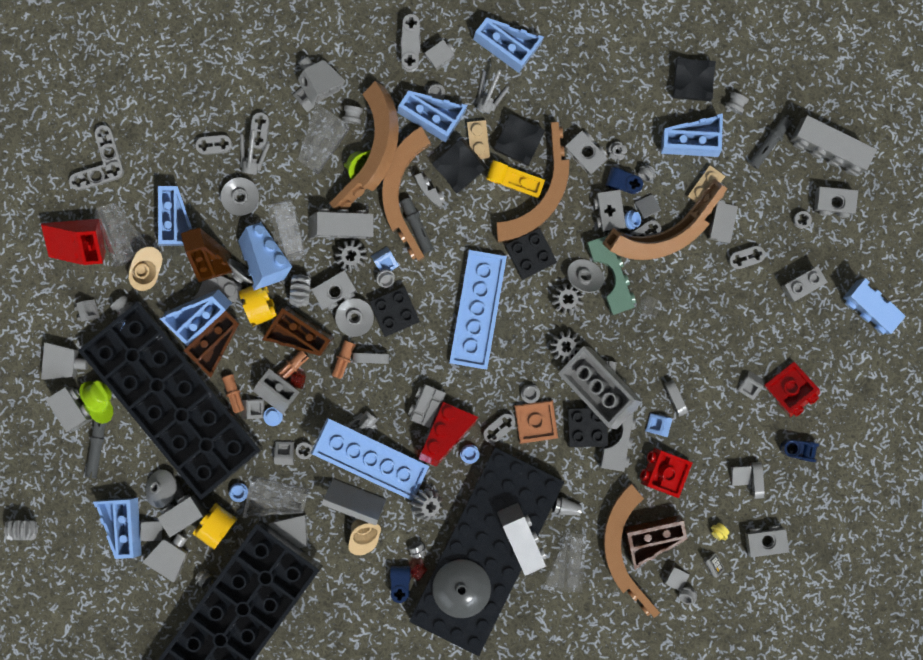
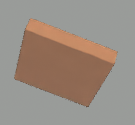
M553 400L515 405L520 444L558 438Z

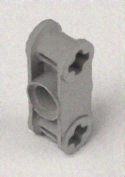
M408 14L404 17L402 24L401 62L405 71L414 72L419 66L421 46L420 21L416 15ZM410 21H414V24H416L413 25V28H409L408 24H410ZM409 58H411L412 61L415 62L412 63V66H408V63H406L408 62Z

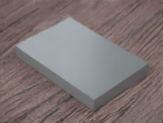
M333 479L321 505L376 525L387 499Z

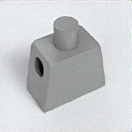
M306 57L299 63L303 71L298 81L312 105L339 92L345 83V80L324 60L313 64L309 57Z
M44 343L41 379L76 377L77 369H88V362L84 358H78L79 351L76 349Z
M306 514L269 523L272 529L298 548L308 546Z
M177 533L173 541L168 538L163 539L143 563L174 583L178 579L189 554L187 550L182 548L188 538L181 533Z

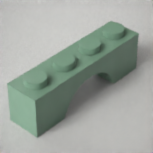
M607 236L587 242L586 245L592 262L605 264L613 273L614 286L610 294L605 297L612 316L635 308L636 299L633 292H629L628 285H630L627 274L623 275L621 268L624 266L621 257H617L615 253L608 250L602 244Z

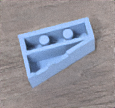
M486 17L476 30L473 40L520 73L541 45L544 36H536L527 33L526 30H518L509 27L510 25Z
M408 90L398 106L397 113L446 143L465 114L468 105H460L449 100H440Z
M723 113L692 123L687 122L665 128L662 134L661 154L719 157L722 151Z
M158 186V245L184 246L181 233L192 229L178 186Z
M261 222L246 227L238 242L244 260H247L248 273L249 276H252L254 291L284 280L292 265Z
M866 278L857 280L844 295L845 304L852 310L857 309L861 313L860 317L866 322L871 321L875 324L874 328L882 335L892 334L906 316L894 304L885 300L878 289L873 290L868 285L869 281Z
M138 498L94 501L93 504L99 512L100 522L106 530V537L114 558L123 559L141 556Z

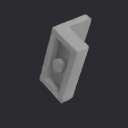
M718 201L714 207L708 239L731 243L737 206L725 204V201Z

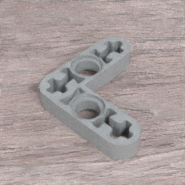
M101 125L95 130V138L103 165L72 174L69 178V184L73 189L82 191L118 180L124 175V167L113 131L108 126ZM102 130L109 132V134L106 135V138L108 142L112 141V144L109 143L103 146L101 145L102 143H105L104 138L99 137V135L102 134ZM109 147L115 151L114 156L111 158H107L104 153ZM113 166H115L116 168H120V171H117L116 176L113 173L107 174L109 178L106 179V174L103 170L104 168H106L107 172L112 171ZM95 171L101 172L102 178L100 181H93L92 174ZM85 174H87V178L90 184H88L87 181L81 182L80 187L74 184L77 177L79 179H85Z

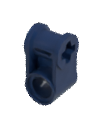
M611 167L605 186L637 194L643 187V180L637 175ZM634 180H636L637 185L640 186L636 187L635 189H632V185L629 184V182L632 183Z
M787 439L781 443L780 451L785 456L816 463L815 456L819 443ZM792 443L794 451L789 454L787 446Z
M391 566V598L396 603H403L409 597L410 566ZM399 589H402V592L405 593L401 599H399L398 595H395Z

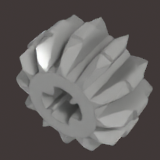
M351 240V246L348 245L347 241H344L345 249L338 246L342 254L335 253L336 257L342 258L337 260L336 263L341 264L344 262L341 269L345 270L348 266L349 273H352L353 266L358 272L360 271L357 266L358 264L365 267L361 259L367 260L368 257L361 254L366 253L367 250L366 248L359 250L362 246L360 242L355 247L354 240ZM351 251L353 254L356 253L354 261L347 260L346 258Z
M299 274L291 277L289 299L291 305L302 307L309 304L311 284L309 276Z
M564 283L562 284L563 291L559 287L556 288L559 295L552 294L553 298L558 299L553 301L552 305L559 304L560 306L555 311L558 312L563 308L562 315H565L568 309L571 316L573 315L572 308L577 312L580 311L576 304H584V302L578 301L584 295H577L576 293L579 290L575 289L573 291L572 284H570L567 290V285ZM571 295L573 298L571 299V301H573L572 304H565L563 302V300H565L563 296Z
M561 331L559 332L561 339L556 335L553 336L557 343L550 342V346H556V349L550 350V353L557 352L558 354L555 355L554 359L557 360L561 355V363H564L565 357H567L569 362L572 359L571 355L573 357L576 355L575 351L581 349L576 348V345H580L582 342H574L578 335L575 334L570 338L571 331H567L566 337H564V333ZM563 342L565 344L567 342L570 343L569 352H567V350L565 352L561 350L563 348V346L561 345Z
M425 488L423 491L418 489V495H413L415 499L410 502L413 506L410 510L418 519L427 522L429 519L435 520V514H440L438 510L443 507L440 503L443 499L435 490Z
M8 520L5 522L4 538L7 540H34L38 533L37 522Z

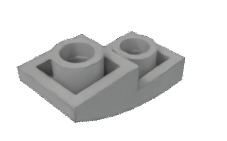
M422 173L415 175L418 186L429 201L439 209L443 208L442 203L445 200L442 192H437L436 188L428 191V188L431 186L427 176L423 177Z

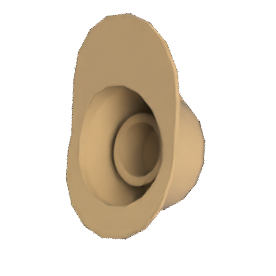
M144 247L134 255L132 263L128 268V279L134 289L146 291L155 285L163 259L158 249Z
M356 519L351 524V535L348 543L349 551L354 555H365L371 552L378 543L381 533L380 525H373Z

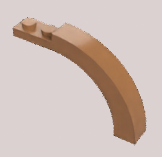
M376 81L362 94L371 108L374 119L375 131L372 149L360 172L329 203L335 210H348L351 204L364 194L366 189L374 191L386 176L395 156L399 135L396 107L385 86Z
M551 122L550 124L553 174L546 195L527 214L514 220L497 222L498 243L521 238L536 230L552 215L561 201L569 176V160H561V157H565L564 146H560V138H563V127H559V122Z
M422 127L413 131L397 147L392 164L384 177L382 189L384 211L392 232L398 229L401 230L398 235L403 243L407 241L410 246L407 250L411 258H416L418 262L425 257L402 217L399 205V188L403 174L410 162L421 151L431 146V142Z
M713 179L688 214L670 229L656 235L640 237L627 235L613 228L602 244L611 252L634 260L656 259L675 253L689 245L707 228L710 223L705 220L706 217L711 214L713 208L722 199L728 188L716 179Z
M629 483L618 495L608 513L603 534L604 556L609 572L622 593L630 589L628 594L634 601L639 599L643 604L640 608L647 616L651 614L655 618L660 612L631 579L622 558L621 539L625 523L634 508L644 499L635 487Z

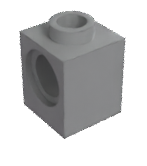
M442 40L426 51L425 57L435 71H438L455 58V49L450 42L446 44Z

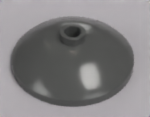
M457 559L446 563L437 572L433 581V596L436 604L443 612L455 618H468L478 614L486 606L490 598V579L486 571L479 564L471 560ZM460 587H464L466 591L465 593L460 594L458 592V589Z

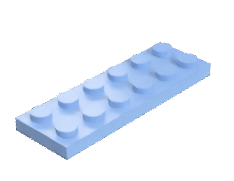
M469 250L449 363L487 370L507 256Z
M329 418L326 419L310 453L414 501L413 495L417 494L429 468L428 465Z

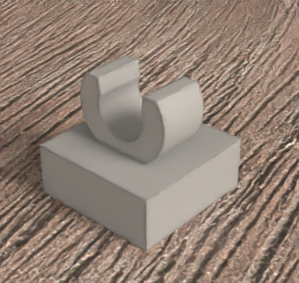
M95 299L76 303L77 307L74 310L79 312L80 317L77 318L78 321L84 322L100 318Z

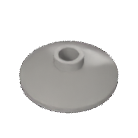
M241 177L233 178L222 188L221 202L229 213L236 216L247 215L256 208L259 202V192L252 181ZM239 194L244 195V199L242 201H239L237 199V196Z
M231 258L227 260L230 269L234 273L232 277L237 282L242 283L245 281L254 284L252 276H249L248 269L244 265Z
M579 259L573 261L568 267V280L577 290L584 293H593L602 287L604 276L601 269L595 263Z
M352 298L340 304L336 311L335 320L341 332L348 336L357 337L370 330L374 321V314L367 302L358 298ZM354 313L358 315L356 321L351 319V315Z
M167 470L155 471L149 477L145 488L149 504L156 508L168 506L176 495L177 483L171 472Z

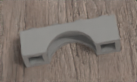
M634 412L621 424L619 439L613 445L603 448L600 468L624 472L625 468H628L630 457L627 456L628 449L632 448L633 442L630 433L631 430L635 429L636 419L633 418Z

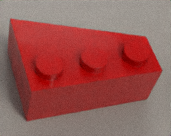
M443 402L419 460L437 467L453 447L475 425L478 417Z

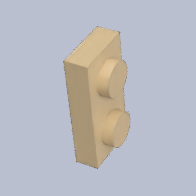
M486 120L467 122L469 146L481 160L490 159Z
M709 166L687 197L696 203L713 179L721 183L725 176L712 166Z

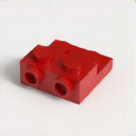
M795 362L791 363L764 385L789 417L793 415L795 417L799 416L804 411L803 407L808 403L812 405L819 399L820 389Z
M654 448L647 455L648 465L640 474V479L642 480L640 484L679 498L693 462Z

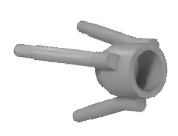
M500 69L494 77L487 96L483 95V97L486 71L482 73L475 104H477V110L486 114L495 111L496 106L509 90L507 86L493 103L494 99L491 98V95L501 74Z
M254 129L251 132L249 154L246 159L244 135L240 134V168H242V173L257 175V170L261 171L270 143L266 144L257 163V159L252 158L255 141Z
M366 410L364 414L360 413L346 427L350 428L359 421L358 424L360 426L356 432L360 433L364 428L366 431L368 430L366 436L370 438L373 430L377 427L375 423L378 420Z

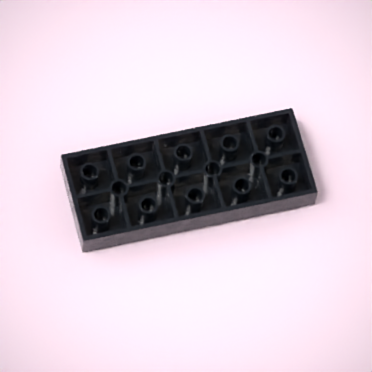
M137 301L78 350L200 500L207 497L263 450L142 302Z
M494 447L409 622L479 656L522 570L497 512L518 503L523 515L528 514L532 523V526L529 527L531 533L535 531L538 536L564 481ZM457 559L471 560L479 564L486 571L491 583V594L488 603L478 614L468 618H455L446 614L438 607L433 596V581L437 572L446 563ZM460 587L458 589V592L460 594H463L466 591L464 587Z
M260 520L158 660H255L323 565Z

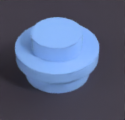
M633 210L627 211L624 217L625 224L630 230L636 229L641 224V216Z
M270 407L264 412L263 418L269 426H277L281 423L283 414L274 407Z
M471 444L465 445L460 452L461 459L468 464L475 463L479 458L478 448Z
M236 483L229 490V496L235 502L244 501L249 494L247 486L243 483Z

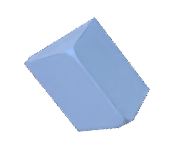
M388 247L371 256L380 271L384 269L392 271L399 266Z
M650 413L646 432L668 437L672 419Z

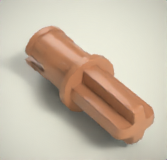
M344 340L339 356H336L338 360L332 373L333 377L338 379L343 377L347 364L351 362L350 358L355 344Z
M299 351L290 361L287 360V364L276 374L286 380L294 372L297 373V369L309 357L303 351Z
M231 374L223 377L222 380L227 391L226 397H229L233 412H242L244 406L239 394L241 391L237 388L234 375Z

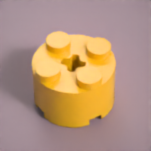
M252 285L239 291L240 299H244L243 308L253 327L277 316L276 306L273 299L269 297L267 286L254 291Z
M217 503L210 509L211 515L209 513L206 514L199 523L202 526L198 525L192 533L212 549L219 545L237 521L232 514Z

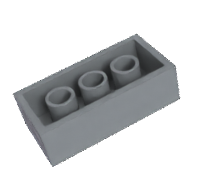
M808 115L800 120L790 140L797 149L804 150L805 148L811 151L810 154L819 159L823 157L828 160V164L834 167L841 166L845 168L846 173L853 176L867 171L877 149Z
M583 346L558 373L608 428L618 429L643 402L590 347Z

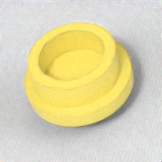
M717 523L711 527L712 535L716 539L727 540V535L730 532L724 525Z

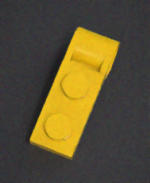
M492 160L486 177L491 182L538 199L545 182L544 179L516 170Z

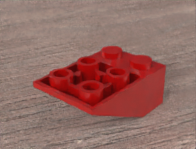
M99 219L41 223L50 258L81 265L103 264L106 249Z

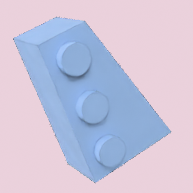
M217 289L166 311L160 320L188 346L226 311L232 302Z

